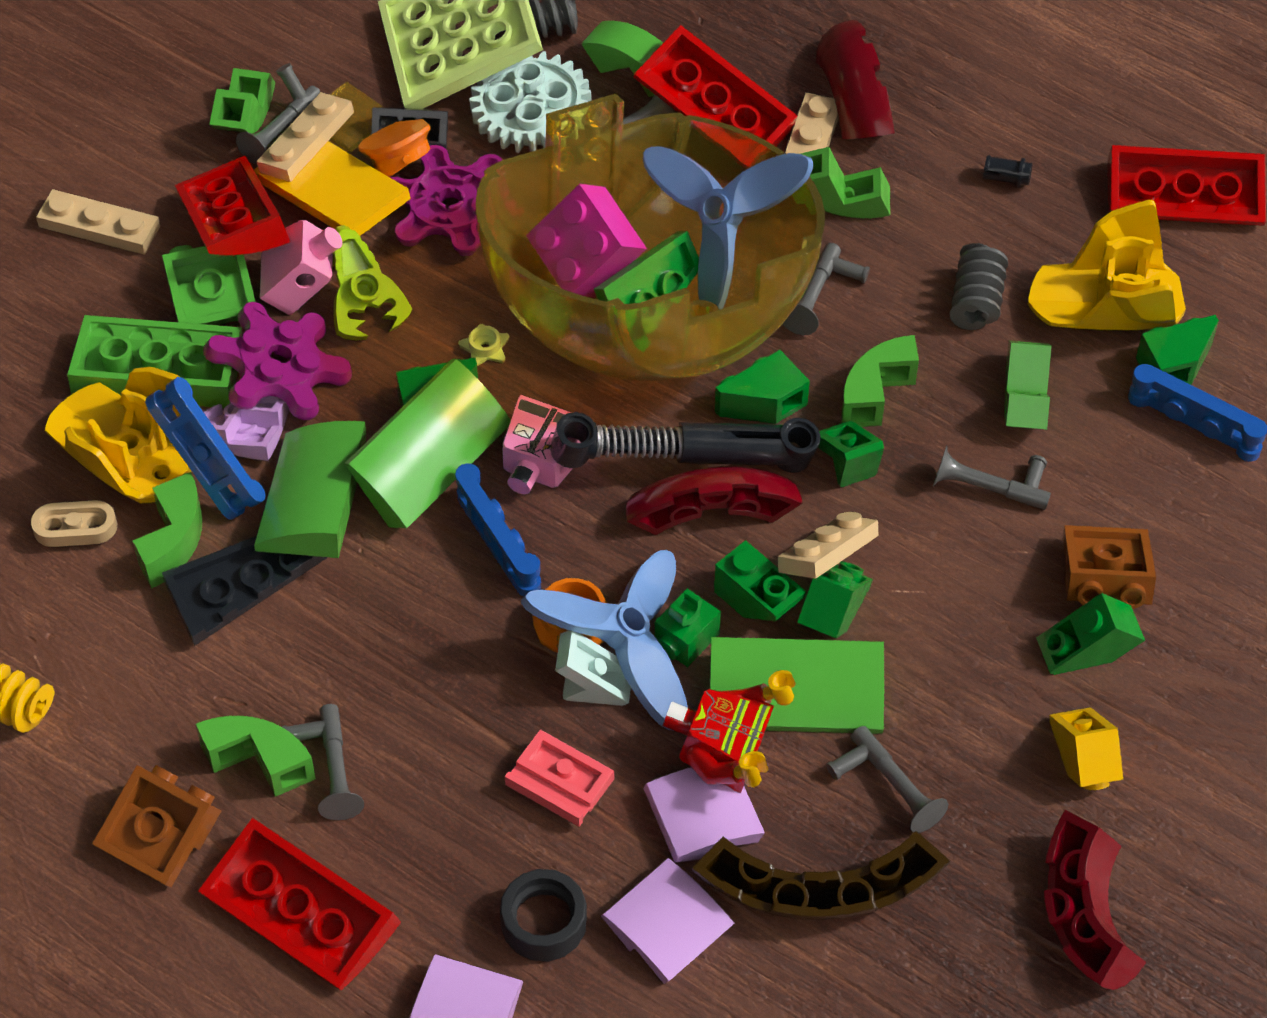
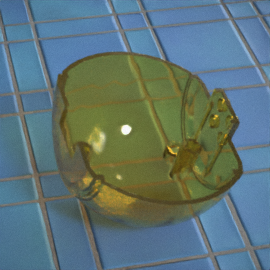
M617 94L547 113L545 148L502 160L484 171V176L481 179L476 196L477 232L484 261L491 279L516 319L539 342L567 361L598 374L632 381H671L709 373L741 359L761 345L783 324L801 300L812 279L823 239L825 210L820 193L810 177L797 191L772 208L743 217L736 233L732 279L723 309H719L712 302L699 300L698 273L687 288L641 303L624 304L619 298L606 302L598 300L597 297L593 299L560 288L526 235L578 184L606 187L647 248L639 257L677 231H688L696 252L700 256L702 221L699 217V212L676 202L654 182L644 167L643 152L645 149L661 146L691 158L706 169L722 188L743 171L764 160L786 154L768 141L737 127L702 117L684 116L681 113L654 115L623 125L624 101ZM724 203L721 204L719 209L720 217L724 212Z

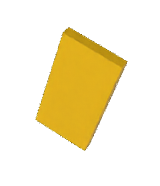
M329 141L291 182L259 172L258 167L254 169L260 182L265 187L335 229L337 226L345 225L351 230H355L360 236L411 199L407 187Z

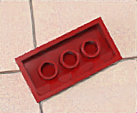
M682 25L669 36L633 76V78L748 168L760 163L792 131L798 117Z
M1121 145L1111 146L1107 164L1109 213L1145 200H1153L1156 204L1158 220L1265 225V154Z
M245 155L175 185L209 254H251L273 249L291 242L278 211Z
M253 817L198 890L200 894L339 990H343L368 965L401 923L392 911Z

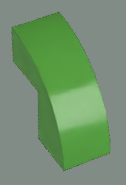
M602 21L581 44L600 73L629 67L634 74L663 42L649 32L632 24L621 21ZM641 84V86L643 87V89L649 97L654 95L649 89H647L645 86Z
M233 68L229 90L216 89L209 125L215 129L249 132L251 134L257 132L265 120L275 88V81L271 74Z
M830 147L800 153L811 158L813 161V170L809 179L797 190L806 201L821 210L845 217L879 218L890 216V185L881 167L844 176Z
M915 335L902 336L885 341L867 351L854 364L845 383L841 424L852 420L861 427L882 426L885 405L883 387L916 385L919 358Z
M1008 340L1005 379L1006 426L1047 430L1050 396L1047 395L1052 348L1050 344Z
M191 472L152 488L158 513L166 527L133 540L138 564L151 589L164 582L162 572L187 563L200 540L202 511L195 480Z
M224 716L195 724L201 748L214 773L255 756L275 797L316 779L312 757L308 750L292 733L275 723L249 716Z

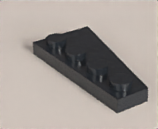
M255 536L162 572V575L194 646H196L328 557L255 551L254 545L257 538Z

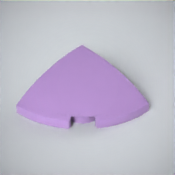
M267 396L259 400L252 409H239L233 404H229L222 410V404H218L204 411V413L234 455L268 461L282 434L289 407L281 398Z

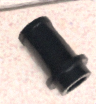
M987 155L983 179L1015 183L1017 188H1021V185L1029 186L1033 163L1026 162V158L1023 157L1021 161Z

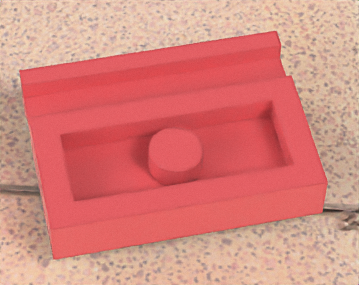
M541 729L518 758L511 772L508 771L505 775L506 786L578 827L583 823V818L588 811H592L614 780V770Z

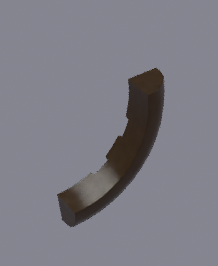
M915 831L895 849L861 868L845 872L807 871L801 874L774 868L772 864L755 858L736 847L723 836L692 868V871L712 888L752 909L800 920H831L870 913L907 897L935 878L950 863V860L920 833Z

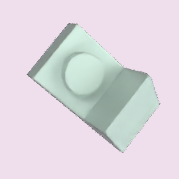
M569 630L561 633L555 671L565 677L563 699L620 706L628 704L631 686L623 675L617 656L580 633Z

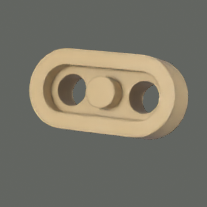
M103 501L50 503L38 508L31 518V526L36 540L44 546L91 545L104 543L111 539L117 530V520L113 508ZM52 528H60L59 530L50 531Z

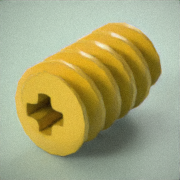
M2 663L0 664V722L7 726L13 725L15 730L22 733L29 732L42 721L48 712L54 698V688L49 684H45L40 688V681L34 677L25 681V673L16 670L11 674L10 666Z

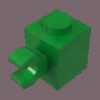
M687 588L655 621V638L668 654L670 660L676 659L688 668L710 645L711 637H717L720 634L721 611Z

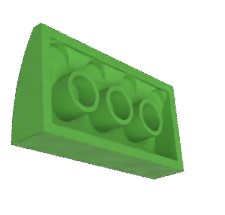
M84 315L67 374L71 394L88 385L100 382L121 395L132 370L135 368L155 367L184 378L190 384L193 391L192 397L199 406L213 407L222 404V408H225L231 404L228 394L231 387L236 383L238 372L229 365L215 364L207 360L203 355V347L215 335L233 338L241 337L243 333L242 327Z
M451 359L344 464L388 527L407 529L456 480L455 473L457 468L462 464H472L509 427L511 419L487 388L457 359Z
M365 421L323 422L297 428L285 434L255 541V551L339 558L357 486V481L344 463L366 443Z
M711 637L710 689L737 690L763 683L768 686L769 677L776 671L787 670L791 672L796 683L791 688L794 699L786 706L780 705L775 699H772L770 704L774 705L765 731L853 733L857 728L866 726L872 734H883L884 642Z

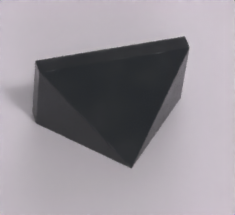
M373 107L371 134L395 122L423 119L431 128L427 135L429 145H439L447 149L448 111Z

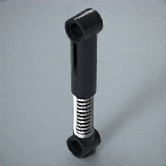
M572 412L562 416L558 421L550 451L553 459L561 466L567 468H578L586 464L589 459H595V457H600L601 455L608 457L609 453H612V456L615 457L616 453H618L621 458L624 454L628 458L631 454L635 458L638 457V454H641L642 458L645 457V454H648L649 458L655 454V457L658 459L660 454H662L664 459L667 455L673 459L675 455L678 463L777 465L785 472L797 473L806 469L820 444V433L814 423L803 418H792L786 421L784 425L679 422L678 426H675L673 429L670 426L666 429L663 426L659 429L656 426H653L651 429L649 426H646L643 429L640 425L636 429L633 425L630 428L627 425L623 428L620 425H617L615 428L610 425L607 428L605 425H596L584 413ZM567 438H575L581 443H573ZM791 443H796L801 448H797L793 446Z

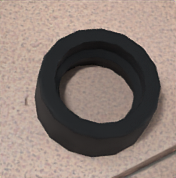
M536 869L521 874L508 885L501 898L500 921L505 940L517 954L530 960L552 961L565 957L578 947L586 932L587 903L581 887L570 876L557 870ZM552 895L564 900L568 904L571 912L570 921L565 928L557 933L547 936L533 935L519 926L517 909L531 897Z

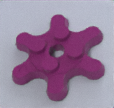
M430 145L428 153L421 157V162L425 169L419 177L415 179L390 177L407 187L411 197L410 200L402 205L410 209L409 215L395 227V235L404 246H415L425 237L438 234L449 237L452 241V246L461 256H471L480 245V235L476 230L480 224L488 221L511 223L516 220L520 213L519 200L512 196L496 194L490 188V185L498 180L504 171L502 158L494 154L483 155L472 165L458 166L450 161L446 148L439 145ZM447 198L459 200L458 203L449 205V209L442 203Z
M249 302L240 309L237 317L238 322L245 331L243 336L233 338L215 335L203 347V355L207 360L215 364L229 365L239 373L240 380L231 387L228 394L230 403L239 409H252L262 398L274 396L285 401L290 412L296 418L311 420L319 412L318 400L312 391L313 386L323 382L333 385H345L352 377L351 365L347 359L327 355L316 346V343L326 334L325 321L317 313H307L298 322L286 320L282 323H277L269 317L263 305L257 302ZM274 351L275 355L283 356L286 359L290 358V360L286 363H281L276 359H271L270 356Z

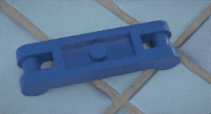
M1141 364L1135 368L1132 377L1133 384L1130 386L1128 400L1132 405L1136 407L1150 406L1164 413L1169 418L1180 421L1202 432L1205 436L1236 449V454L1244 461L1252 462L1259 458L1263 447L1262 442L1267 434V425L1264 421L1152 365Z
M177 377L167 383L164 391L157 390L147 396L146 407L221 513L226 518L233 520L244 513L245 507H254L265 500V491L259 482L251 480L192 397L193 391L190 384L184 378ZM173 405L176 407V409L178 410V412L181 414V415H179L178 417H177V415L174 413V411L172 410ZM230 484L236 493L231 492L227 486Z
M469 463L462 464L455 473L459 504L517 592L521 596H525L530 591L541 590L539 558L534 554L524 552L525 545L519 532L515 528L511 530L504 522L505 515L499 502L496 499L490 500L480 486L479 468Z

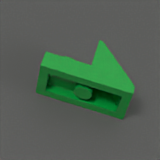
M852 420L819 431L820 444L818 448L833 458L837 481L840 487L860 482L877 474L884 450L881 439Z

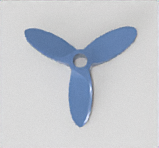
M656 146L647 148L643 152L644 167L654 182L676 202L699 212V217L702 221V242L698 265V297L701 310L706 317L715 318L719 315L726 302L732 279L738 225L742 222L743 217L768 210L787 199L809 179L813 170V161L806 155L788 153L764 160L743 171L722 188L706 169L691 158L675 150ZM724 203V212L720 217L719 209L721 204Z
M660 550L648 558L631 577L618 604L597 602L573 594L550 590H533L521 599L522 606L539 619L569 631L597 637L615 649L625 679L643 707L659 725H663L671 702L688 708L682 685L670 658L650 632L649 623L667 600L675 579L676 560L672 552Z

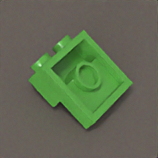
M183 245L171 249L168 254L162 255L178 322L221 325L238 321L237 317L240 309L246 303L255 302L244 254L215 255L209 254L205 246L192 248L190 245Z

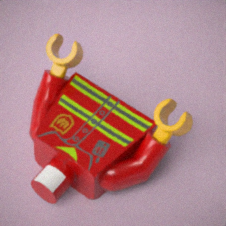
M779 670L769 677L768 686L763 683L737 690H704L696 711L671 702L662 726L687 735L679 757L706 784H724L734 791L741 793L745 784L751 788L757 787L762 781L760 772L766 773L768 771L765 756L763 753L758 752L774 708V705L770 703L772 699H775L780 705L786 706L790 704L794 699L791 688L796 683L791 672Z

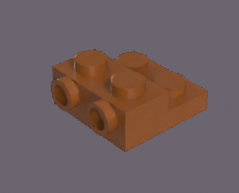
M1064 525L1062 540L1066 562L1064 582L1067 601H1078L1084 605L1103 593L1131 605L1132 609L1139 608L1143 604L1152 605L1156 571L1148 529Z
M155 764L150 772L136 765L92 844L172 888L193 848L201 849L221 810L211 805L215 796L194 785L190 786L188 792L175 785L179 777Z

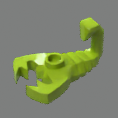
M337 226L335 230L342 238V246L333 252L332 266H335L336 277L339 283L334 299L333 314L336 335L344 339L366 340L369 336L357 330L366 320L350 319L347 314L352 312L364 313L366 307L379 308L386 302H390L393 308L382 319L394 320L389 332L397 329L409 317L412 311L411 305L393 280L381 273L375 256L369 251L367 244L361 240L360 235L348 226Z

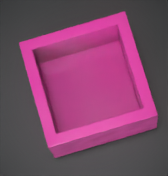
M578 184L526 235L566 297L574 299L594 300L597 297L594 288L635 261L647 249L606 187Z

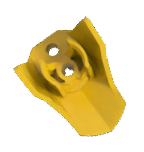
M1145 200L1111 211L1095 223L1090 235L1072 263L1042 265L1032 282L1028 299V306L1036 316L1049 326L1078 329L1144 330L1177 325L1184 316L1186 308L1180 277L1164 263L1155 202L1153 200Z
M155 367L135 368L130 372L128 382L121 395L100 382L88 385L62 401L47 420L45 432L104 483L139 503L155 502L153 487L192 472L150 414L145 403L147 396L157 390L164 391L167 383L180 377L176 374ZM173 405L172 410L174 411V413H175V414L177 415V417H178V416L181 415V414L178 412V410L176 409V407ZM157 471V474H158V476H159L160 478H162V477H167V478H165V479H156L154 474H155V472Z

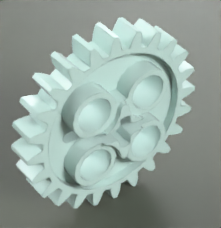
M542 51L538 58L530 56L477 82L478 86L471 87L470 108L473 123L478 124L479 133H487L488 142L490 143L500 139L501 149H505L511 143L515 144V151L517 153L522 150L524 145L529 146L531 153H535L537 145L541 144L549 151L551 147L550 142L556 141L560 145L565 144V134L575 138L577 136L576 127L583 128L580 121L581 113L590 110V105H592L588 79H583L582 69L573 70V61L571 60L561 65V58L558 54L551 60H548L546 51Z

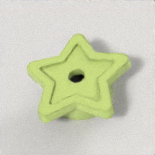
M479 324L477 328L471 331L469 338L459 340L458 344L460 348L471 353V358H476L477 366L487 360L503 363L505 355L502 347L508 342L509 334L499 333L494 327ZM483 344L489 345L488 347H482Z

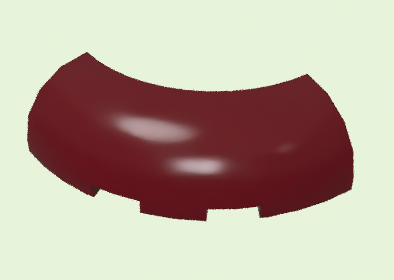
M848 20L836 24L822 36L816 51V63L821 66L829 81L838 112L842 139H860L895 134L886 86L882 87L880 80H877L875 73L879 72L880 62L873 43L863 41L861 36H866V30L857 20Z
M718 467L680 473L640 489L632 494L627 501L626 517L628 523L658 535L678 524L701 518L703 510L727 508L729 515L755 517L774 523L803 503L797 486L789 479L780 475L752 468Z
M1064 810L1054 830L1046 856L1049 873L1048 890L1044 891L1049 922L1056 930L1058 938L1064 947L1062 948L1064 953L1073 964L1103 988L1115 990L1124 987L1133 980L1146 964V961L1131 951L1122 941L1113 924L1108 901L1109 881L1112 867L1122 846L1100 827Z

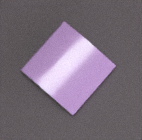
M687 768L648 782L643 788L675 863L701 859L723 836L736 846L758 843L765 833L745 787L739 793L724 784L708 785L692 768Z
M669 858L601 915L628 950L636 949L664 984L669 982L734 924L714 899Z
M435 954L418 993L410 1018H512L523 981Z

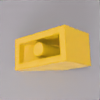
M1091 707L1049 715L1050 724L1067 775L1075 783L1087 790H1100L1109 787V782L1123 780L1117 727Z

